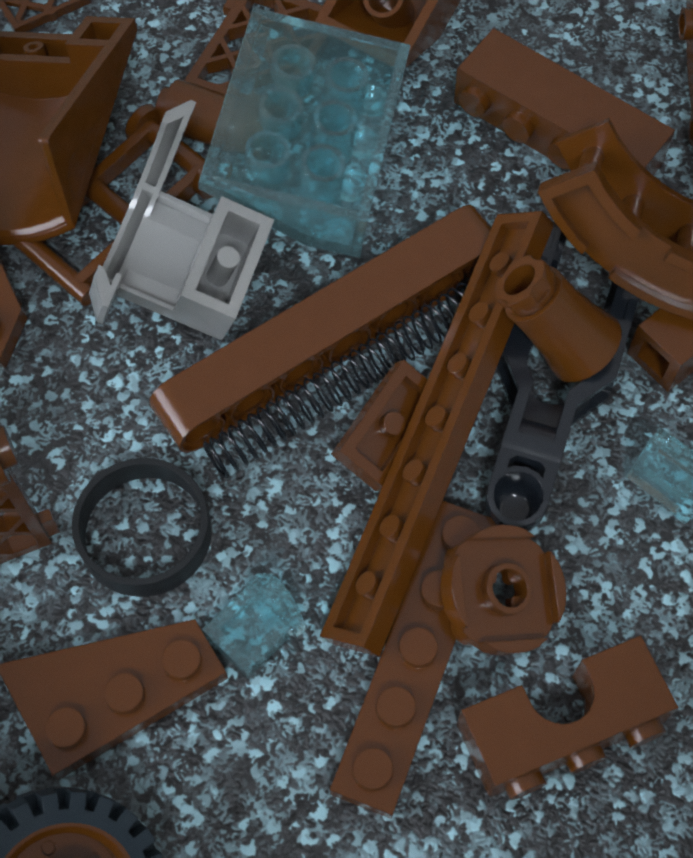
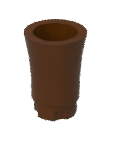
M531 255L521 257L511 263L505 274L497 280L494 290L496 300L505 308L507 316L539 350L558 379L565 382L585 380L601 371L614 357L622 337L619 321L592 303L559 270L549 266L544 260H535Z

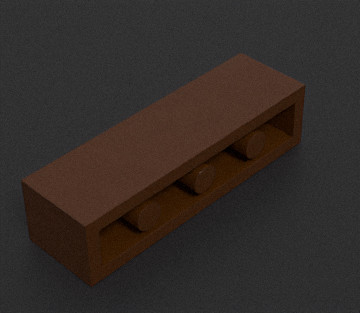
M495 28L488 33L457 68L455 104L461 106L469 115L479 117L502 130L513 141L524 143L548 157L556 166L562 169L570 170L556 145L557 139L608 118L611 119L619 137L631 154L653 176L664 163L675 131L673 128Z

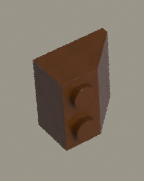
M326 0L315 22L317 25L405 69L441 37L460 0Z

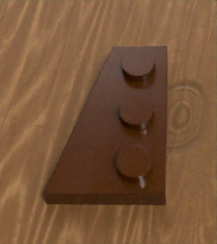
M195 619L0 664V675L52 776L57 780H60L228 679L225 669Z

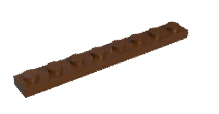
M543 211L497 214L321 631L320 637L336 646L380 657L514 326V322L507 316L505 308L496 300L494 292L496 282L505 274L508 266L517 259L527 255H531L535 260L541 259L554 227V223Z

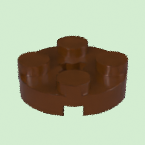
M495 525L470 534L461 543L447 551L444 557V568L441 576V597L445 613L451 622L452 634L457 641L463 645H473L484 653L507 656L533 650L548 639L544 637L550 632L554 623L560 622L565 611L566 584L558 560L551 551L543 552L540 546L530 539L535 537L533 534L517 526ZM498 573L502 574L504 584L513 585L515 590V596L506 599L505 606L499 602L493 592V583H496Z

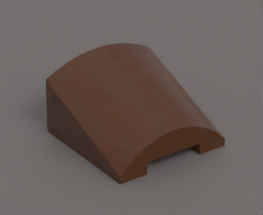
M86 16L73 34L0 31V245H16L17 242H38L75 229L138 30L135 18Z

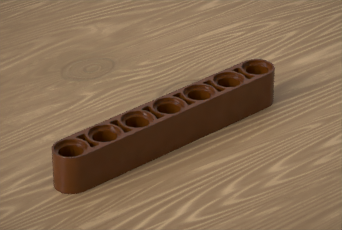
M465 205L454 210L171 377L153 392L149 399L150 407L182 452L190 453L203 448V442L209 443L210 437L218 439L220 431L228 433L229 425L238 427V420L247 421L249 413L257 415L258 407L266 410V403L268 401L276 404L277 395L285 398V391L287 389L294 392L295 384L303 385L305 378L313 380V373L322 374L324 366L331 368L332 361L340 362V357L342 355L349 356L351 349L358 350L361 343L367 345L369 338L376 339L379 332L385 333L387 327L394 328L396 321L403 322V318L406 315L412 316L414 310L420 311L422 305H429L432 299L438 300L441 293L447 294L448 289L456 288L458 283H464V280L467 277H471L492 226L472 205ZM464 285L458 286L457 290H463ZM451 290L449 296L452 297L455 295V291ZM446 296L440 298L441 302L447 300ZM434 301L431 307L437 306L438 302ZM424 307L422 312L425 313L429 311V308ZM416 312V313L414 314V318H417V317L420 316V313H417V312ZM407 318L405 320V324L412 321V319ZM398 323L396 329L401 328L403 325ZM389 329L387 331V335L394 332V330ZM380 335V336L378 337V340H381V339L384 338L385 336H384V335ZM371 340L369 345L371 346L376 342ZM362 346L360 351H363L366 347ZM352 352L351 356L353 357L358 353ZM344 357L342 359V362H345L348 359ZM334 363V364H333V368H335V367L338 366L339 364ZM325 369V370H324V374L327 373V372L330 371V370Z

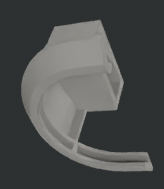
M189 100L165 112L146 166L103 266L98 265L94 274L89 295L96 322L103 325L116 296L221 341L238 315L274 219L221 196L213 214L161 191L195 108L196 102L193 100Z

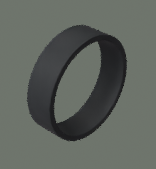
M129 459L106 468L97 474L84 488L76 502L72 517L74 543L89 572L105 587L128 596H154L178 587L188 580L200 567L208 552L211 541V519L200 487L183 469L159 459ZM143 478L166 480L186 490L200 507L201 525L195 544L189 553L173 568L152 577L125 578L103 570L89 557L85 539L87 523L95 506L108 492L121 484Z

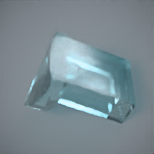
M660 428L649 439L626 478L672 511L674 517L686 524L693 518V451Z
M257 573L244 585V589L202 631L205 637L248 679L292 635L298 638L306 630V626L296 602L281 580L270 574Z

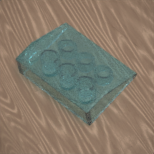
M253 7L198 182V189L219 200L223 196L274 219L272 228L306 246L360 258L411 45Z

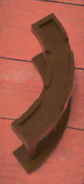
M610 118L558 138L556 145L571 171L541 182L538 194L554 222L581 254L586 252L595 262L609 272L608 278L615 284L645 302L669 313L693 320V200L666 186L647 171L631 154L619 137Z

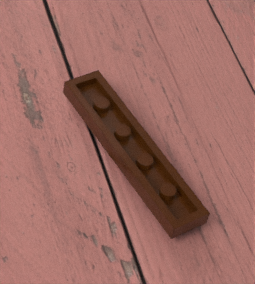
M442 501L330 788V795L392 819L456 643V638L450 628L451 622L445 613L441 597V576L444 568V557L450 548L461 543L470 534L497 525L492 518Z

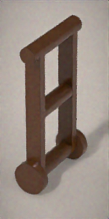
M145 104L131 115L125 129L127 139L93 169L81 209L88 202L92 201L120 225L122 224L130 204L107 185L149 147L154 145L161 125L159 110L154 105ZM181 141L173 161L184 169L187 174L166 193L185 202L196 193L203 199H210L217 195L227 183L231 173L230 164L219 156L206 160ZM46 240L33 243L17 242L16 245H13L83 306H88L91 304L89 290L98 265L103 266L113 242L80 272L76 271L44 243Z

